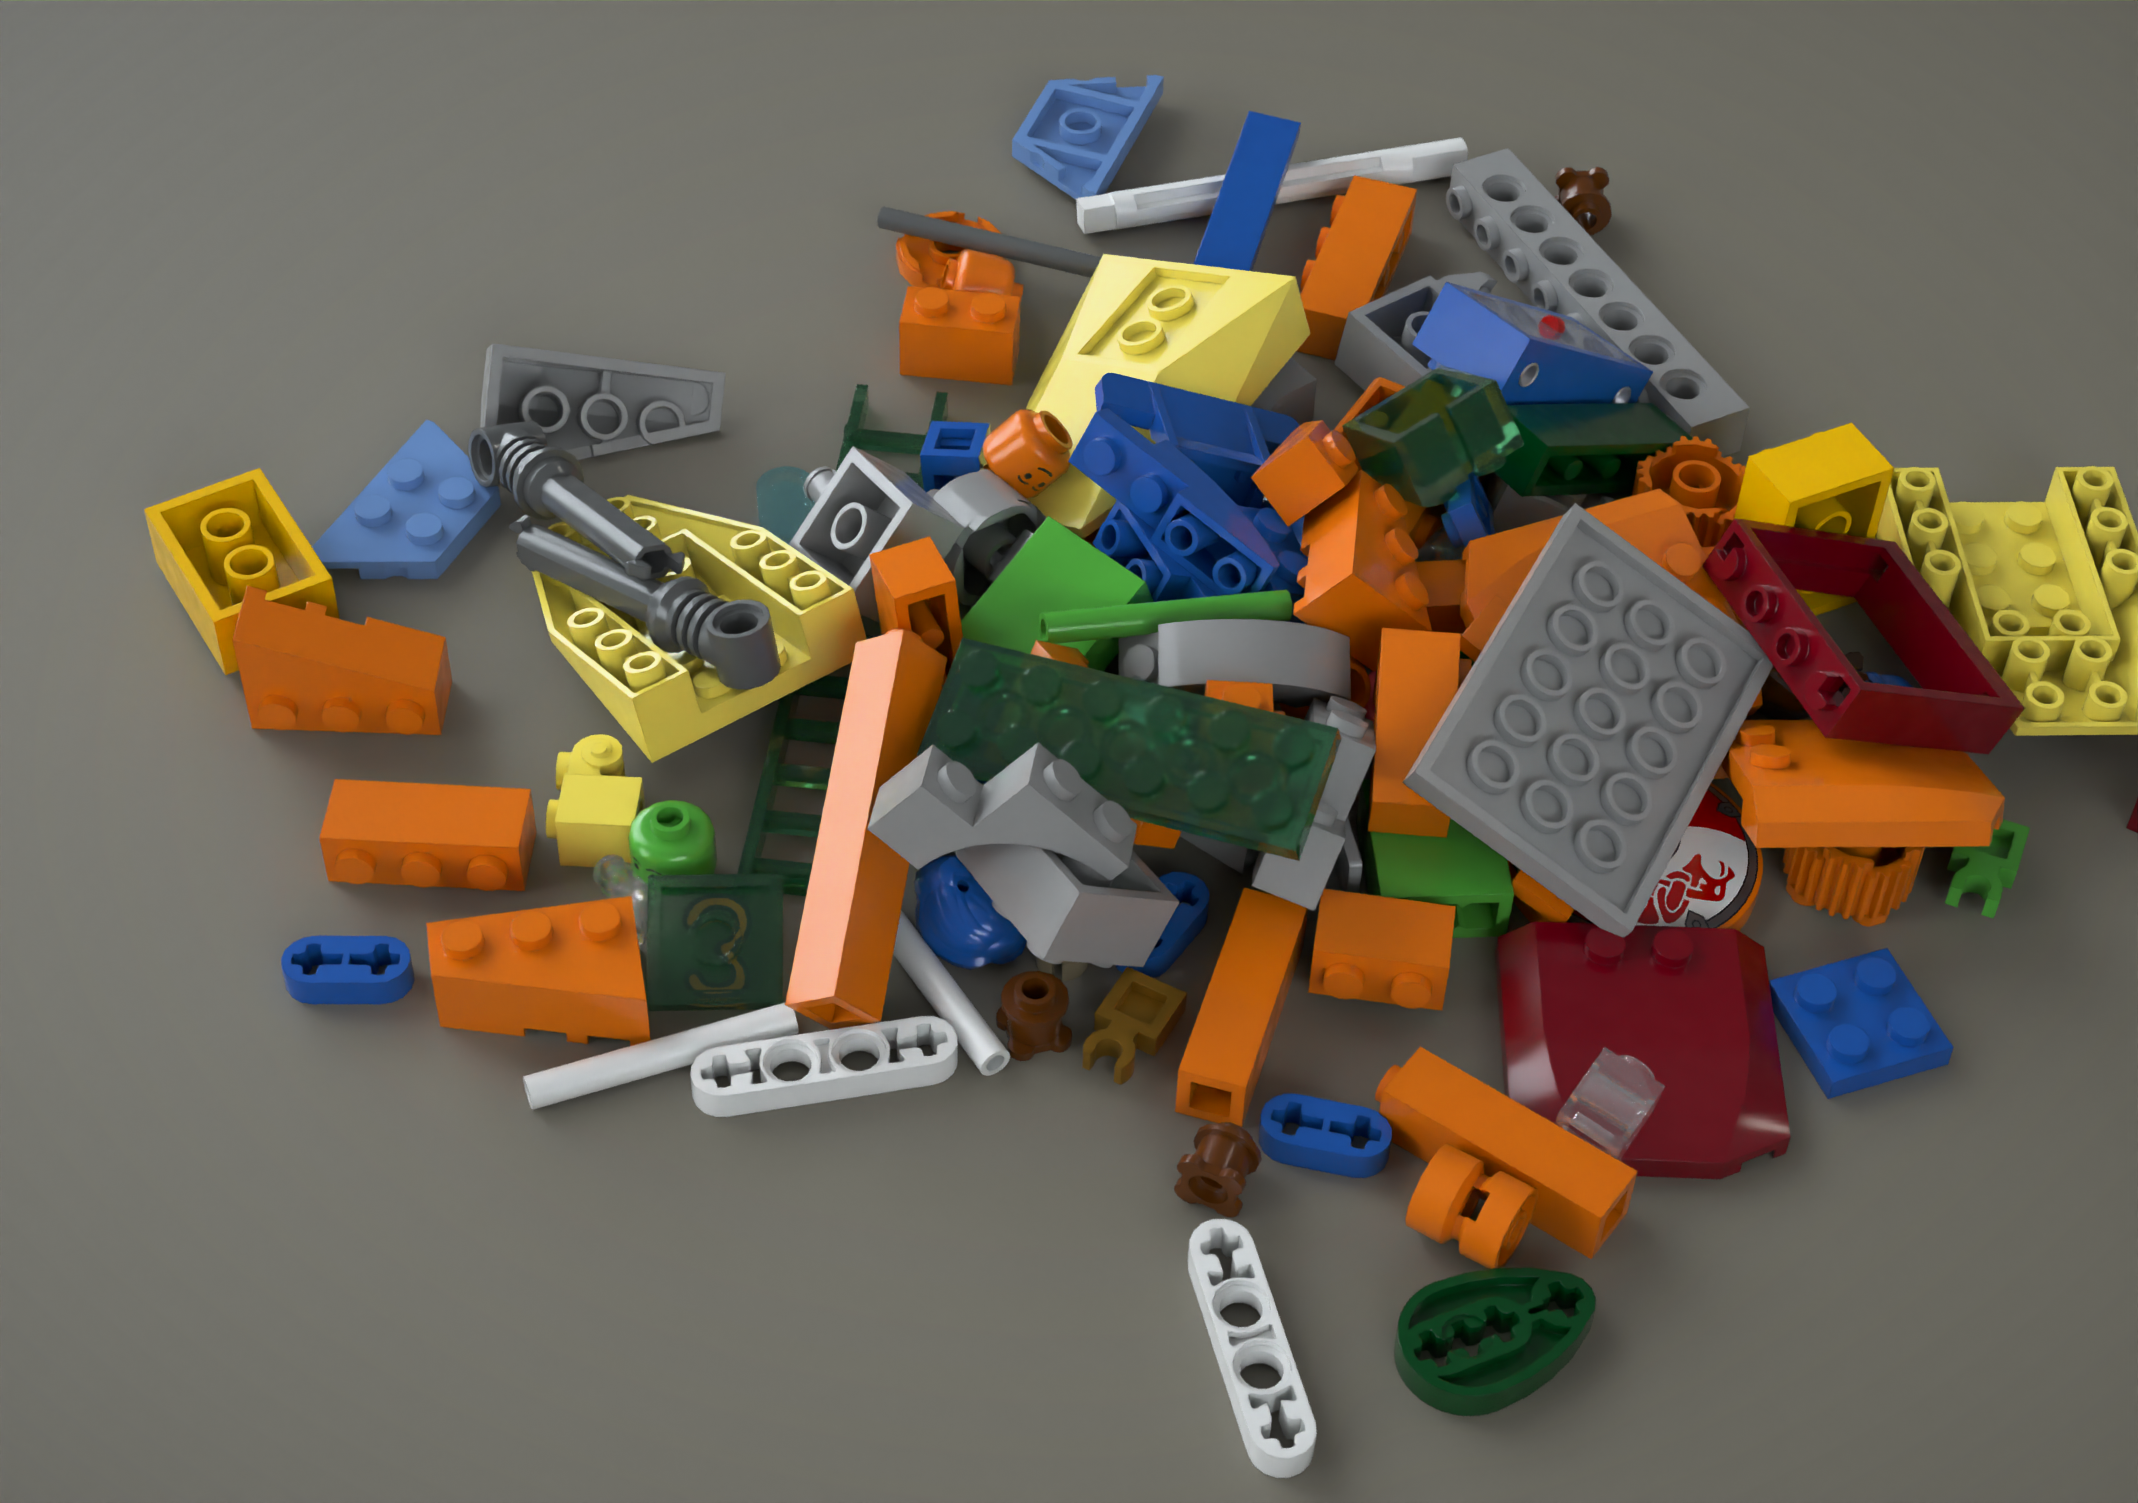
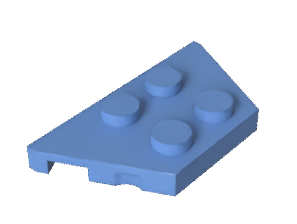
M1147 75L1146 86L1116 88L1115 77L1093 78L1087 81L1076 79L1049 80L1012 139V157L1074 199L1105 194L1163 95L1164 77Z
M426 420L318 539L312 548L326 569L359 568L360 579H386L392 576H402L407 579H438L501 506L499 487L481 486L472 472L469 457L434 422Z

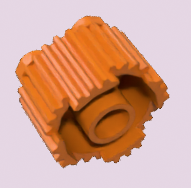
M1681 436L1680 441L1674 442L1672 447H1666V452L1658 450L1655 452V456L1648 455L1645 461H1638L1631 496L1661 489L1681 503L1701 547H1715L1734 520L1746 467L1740 463L1733 464V458L1730 456L1726 458L1721 457L1722 452L1718 451L1719 447L1716 444H1712L1709 438L1705 441H1700L1697 436H1694L1692 440Z
M1925 847L1785 848L1782 861L1785 863L1783 872L1789 874L1786 891L1794 902L1803 906L1816 905L1815 909L1818 911L1824 908L1828 909L1830 916L1840 913L1843 919L1846 920L1851 916L1854 921L1867 927L1882 924L1888 919L1891 908L1897 910L1900 908L1901 902H1906L1909 893L1912 891Z

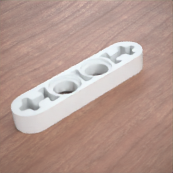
M918 1016L719 1046L704 1051L693 1062L690 1075L692 1097L696 1106L704 1113L714 1117H730L931 1086L944 1082L956 1070L958 1035L954 1027L944 1019L935 1016ZM931 1045L932 1051L936 1054L924 1056L923 1051L918 1047ZM897 1048V1060L899 1062L890 1063V1049ZM855 1051L871 1053L878 1059L873 1067L863 1071L848 1069L841 1063L843 1057ZM788 1061L802 1063L810 1069L805 1077L796 1081L778 1079L772 1072L777 1066ZM760 1069L761 1083L753 1084L751 1070ZM727 1076L731 1086L717 1088L714 1078Z
M1228 1219L1206 1221L1193 1231L1190 1238L1188 1272L1246 1451L1253 1465L1264 1474L1276 1478H1290L1302 1473L1311 1463L1317 1436L1316 1422L1253 1238L1248 1230L1238 1222ZM1221 1248L1226 1257H1232L1231 1279L1222 1282L1223 1270L1216 1254H1209L1211 1249ZM1244 1303L1255 1308L1261 1318L1251 1326L1237 1327L1226 1322L1220 1312L1227 1305ZM1263 1363L1277 1370L1281 1376V1381L1268 1389H1258L1247 1384L1241 1377L1240 1372L1251 1364ZM1280 1410L1279 1423L1283 1435L1286 1439H1294L1293 1447L1282 1448L1277 1439L1269 1438L1272 1420L1270 1413Z

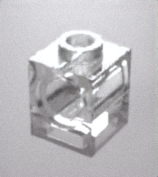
M1604 1047L1559 1111L1555 1124L1620 1161L1653 1113L1665 1086L1655 1080L1652 1071L1638 1059L1628 1055L1618 1056Z

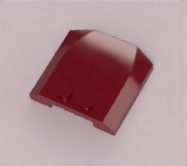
M1542 921L1531 922L1497 938L1495 966L1504 1093L1506 1096L1638 1171L1637 1176L1720 1180L1740 1172L1742 1163L1771 1151L1772 1158L1786 1154L1791 1135L1765 949L1762 945L1737 929L1635 925L1632 932L1623 938L1601 929L1594 923Z

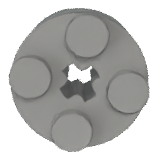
M988 469L962 475L947 483L940 490L932 489L926 492L964 527L952 546L951 551L944 558V561L956 580L958 601L966 606L973 607L991 586L987 577L1021 532L1025 529L1035 533L1047 517L1007 482Z

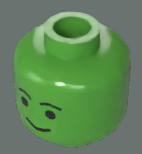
M667 800L647 807L633 820L628 837L631 867L636 881L646 891L661 897L678 898L693 894L707 885L714 876L717 863L716 838L710 817L700 807L686 801Z

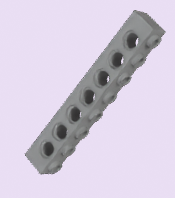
M1507 148L1453 164L1450 189L1446 193L1447 208L1451 216L1461 222L1476 239L1479 247L1494 259L1503 269L1509 281L1515 283L1533 303V306L1574 318L1652 370L1653 374L1636 403L1654 404L1692 438L1697 436L1700 441H1705L1707 438L1711 439L1712 444H1716L1719 447L1718 451L1722 452L1721 457L1740 451L1750 407L1513 152Z

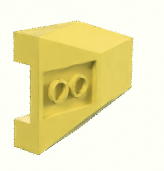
M1103 254L1026 409H1031L1037 413L1046 410L1063 424L1073 443L1072 448L1069 450L1071 457L1095 412H1097L1095 386L1106 373H1117L1251 406L1311 334L1296 277ZM1131 426L1153 444H1156L1151 439L1149 430ZM1071 463L1067 472L1038 496L1027 499L1046 517L1050 516L1081 538L1087 537L1101 527L1116 502L1113 496Z
M2056 467L2045 502H1949L1939 468H1894L1876 538L1897 543L2025 709L2010 727L2015 736L2138 735V532L2115 467Z
M632 495L607 499V501L663 541L671 549L672 553L683 552L685 554L682 573L676 574L670 569L665 577L656 578L657 580L666 583L681 576H691L706 584L710 594L728 602L751 599L761 602L768 607L781 663L779 674L772 681L752 689L726 687L720 682L715 666L685 651L668 653L657 647L649 635L645 622L537 570L532 571L552 643L651 763L851 663L856 642L867 639L854 589L765 528ZM559 522L548 527V529L608 556L565 522Z

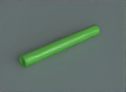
M1285 589L1042 612L1039 616V633L1041 641L1058 644L1148 635L1158 632L1159 624L1209 619L1289 621L1292 617V600L1290 593Z

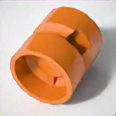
M1445 1144L1431 1159L1414 1190L1407 1209L1406 1226L1440 1244L1456 1239L1459 1242V1252L1461 1255L1488 1269L1503 1268L1514 1254L1526 1232L1536 1208L1539 1191L1502 1171L1489 1177L1485 1173L1483 1161L1450 1144ZM1482 1199L1486 1202L1476 1221L1470 1218L1479 1200Z

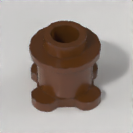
M1571 167L1561 169L1555 176L1559 190L1558 195L1554 198L1589 235H1594L1603 230L1612 216L1611 204L1606 196L1603 195L1604 188L1609 184L1608 172L1601 167L1592 168L1590 171H1575Z
M1027 971L1013 976L1004 985L1001 993L1002 1006L996 1014L997 1027L1005 1031L1009 1039L1007 1051L1010 1053V1057L1018 1061H1028L1037 1053L1049 1050L1060 1053L1068 1050L1072 1044V1030L1062 1023V1017L1066 1014L1069 1006V995L1066 986L1054 975L1041 971Z
M1229 1122L1206 1124L1199 1128L1194 1138L1195 1154L1183 1155L1177 1164V1170L1182 1176L1178 1178L1174 1191L1179 1198L1187 1203H1199L1214 1209L1220 1215L1233 1218L1240 1213L1243 1206L1238 1195L1242 1194L1245 1188V1177L1255 1172L1262 1160L1261 1152L1253 1141L1252 1136L1239 1125Z

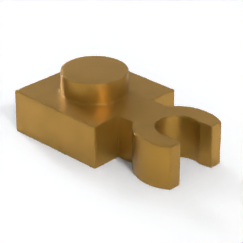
M1126 967L1095 1012L1094 1030L1096 1031L1090 1034L1084 1042L1082 1068L1090 1071L1100 1057L1112 1056L1117 1058L1114 1067V1082L1120 1085L1127 1082L1134 1072L1136 1049L1152 1056L1156 1055L1185 1012L1187 993Z

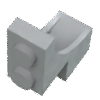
M1331 696L1328 703L1313 697L1304 718L1299 745L1287 779L1285 800L1279 801L1267 836L1253 867V887L1315 911L1346 839V818L1376 751L1374 723L1372 720L1364 718L1367 710L1362 706L1338 696Z
M1038 742L984 785L974 778L966 766L960 762L953 761L935 745H931L879 788L867 829L917 869H920L936 858L959 849L987 844H1017L1047 849L1068 856L1092 868L1111 881L1129 867L1137 824L1130 819L1122 806L1114 801L1107 800L1085 782L1069 762L1058 759Z

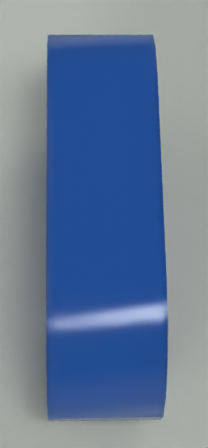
M1171 872L1158 878L1179 900V904L1143 967L1115 965L1120 972L1123 973L1126 967H1129L1147 976L1156 978L1172 966L1201 932L1207 922L1209 889L1205 882L1197 876L1186 872Z
M303 937L286 948L281 958L286 989L292 998L301 1003H393L403 998L411 990L415 981L410 950L404 942L395 937ZM320 965L317 968L316 974L307 975L310 973L312 966ZM389 965L385 969V974L375 975L378 973L380 966Z
M1285 1093L1274 1096L1265 1103L1261 1111L1259 1145L1262 1151L1274 1161L1351 1178H1367L1383 1170L1389 1160L1392 1128L1387 1119L1375 1110L1301 1094ZM1286 1123L1299 1125L1295 1135L1282 1133ZM1354 1136H1362L1368 1139L1365 1149H1357L1351 1146Z

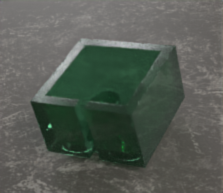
M1442 365L1342 425L1362 470L1381 485L1386 483L1392 485L1405 501L1422 507L1436 506L1451 499L1457 493L1456 487L1469 479V473L1473 472L1475 476L1492 473L1507 462V455L1525 445L1496 380Z

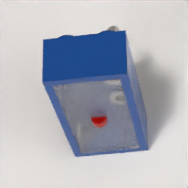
M1449 282L1445 283L1412 343L1413 346L1431 357L1427 365L1431 370L1454 382H1459L1460 378L1462 379L1457 391L1469 395L1480 404L1490 408L1489 421L1498 412L1501 405L1636 403L1653 374L1652 370L1570 316Z

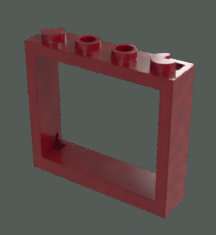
M1735 518L1702 565L1825 738L1989 755L2025 709L1896 542ZM1797 590L1854 597L1922 688L1864 682ZM1844 682L1851 690L1846 698L1839 691Z

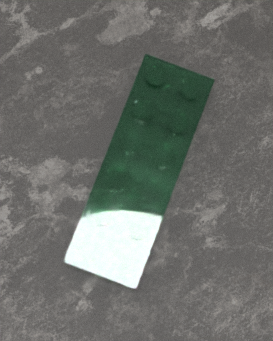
M962 638L917 756L931 745H935L950 759L966 766L975 779L988 782L1039 742L1055 757L1069 762L1085 782L1107 800L1114 801L1122 806L1132 819L1300 861L1342 739L1339 729L1336 727Z

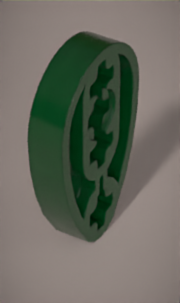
M1533 1267L1494 1268L1466 1272L1435 1281L1418 1290L1402 1309L1394 1344V1359L1398 1373L1407 1388L1417 1398L1442 1412L1459 1416H1481L1497 1412L1526 1398L1549 1382L1574 1357L1591 1329L1596 1307V1297L1587 1282L1572 1273ZM1555 1301L1561 1309L1573 1307V1316L1567 1317L1560 1309L1548 1311L1549 1302ZM1492 1326L1499 1334L1510 1331V1340L1503 1342L1497 1334H1492V1336L1483 1339L1485 1327ZM1460 1338L1466 1346H1473L1479 1343L1477 1355L1470 1357L1464 1348L1451 1351L1453 1339ZM1428 1350L1434 1358L1447 1356L1445 1366L1438 1367L1432 1359L1420 1361L1421 1351Z

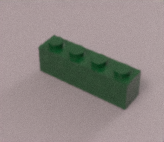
M1652 403L1501 405L1498 412L1489 421L1486 435L1475 456L1521 497L1632 492L1638 461H1645L1648 455L1655 456V452L1658 450L1666 452V447H1672L1674 442L1680 441L1681 436H1685L1688 440L1693 438Z

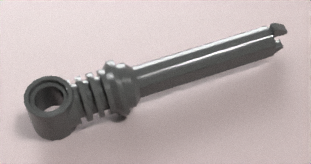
M529 420L481 427L472 431L468 446L469 460L472 472L481 486H503L514 495L515 502L520 509L535 519L550 520L556 517L560 518L623 566L628 576L637 577L641 581L665 577L670 569L676 574L682 573L685 554L683 552L672 553L671 549L663 541L583 483L582 466L576 457L562 448L549 447L544 432L537 422Z
M528 515L522 516L509 525L510 530L520 534L516 542L518 549L516 554L521 563L530 571L534 572L537 570L645 622L649 635L657 647L668 653L685 651L715 666L720 682L726 687L752 689L763 686L779 674L781 663L768 607L763 603L751 599L725 601L710 594L706 584L691 576H681L666 583L657 579L641 581L637 577L628 576L625 573V568L612 558L544 526L532 525Z

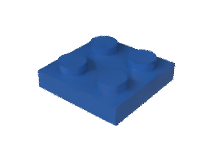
M1888 948L1769 980L1773 1013L1827 1099L1948 1065L1954 1047Z

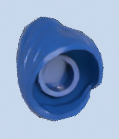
M957 855L942 856L932 860L916 872L914 880V891L917 899L915 908L916 929L937 957L951 965L972 970L989 963L1002 965L1015 960L1023 953L1027 940L1010 920L1001 916L993 908V900L961 863Z

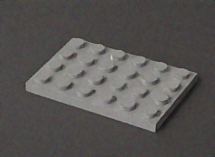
M1575 503L1561 518L1402 783L1595 925L1624 938L1634 929L1767 679L1773 664L1749 631Z

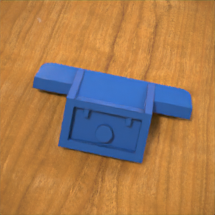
M1117 373L1104 374L1095 386L1097 412L1108 408L1130 426L1149 430L1151 439L1155 443L1163 440L1169 441L1203 470L1238 506L1260 509L1265 496L1251 479V476L1293 430L1300 426L1295 419L1285 414Z

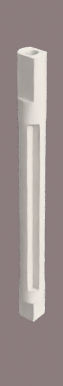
M1460 137L1289 164L1276 204L1344 194L1347 192L1354 175L1396 185L1451 177L1453 164L1466 161L1468 149L1465 141ZM1225 175L1076 198L1077 223L1084 234L1211 215Z

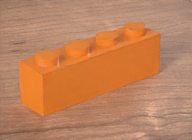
M1354 175L1345 196L1339 194L1336 196L1330 216L1331 228L1322 227L1316 245V261L1308 259L1303 270L1300 296L1311 334L1298 348L1297 352L1336 360L1348 313L1386 295L1412 233L1417 189Z

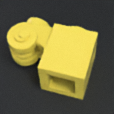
M604 734L590 735L575 744L572 752L560 751L558 753L556 788L561 790L559 800L550 799L548 802L546 835L547 838L557 839L561 866L632 869L628 837L633 820L642 810L646 809L643 778L625 777L622 745L617 739Z

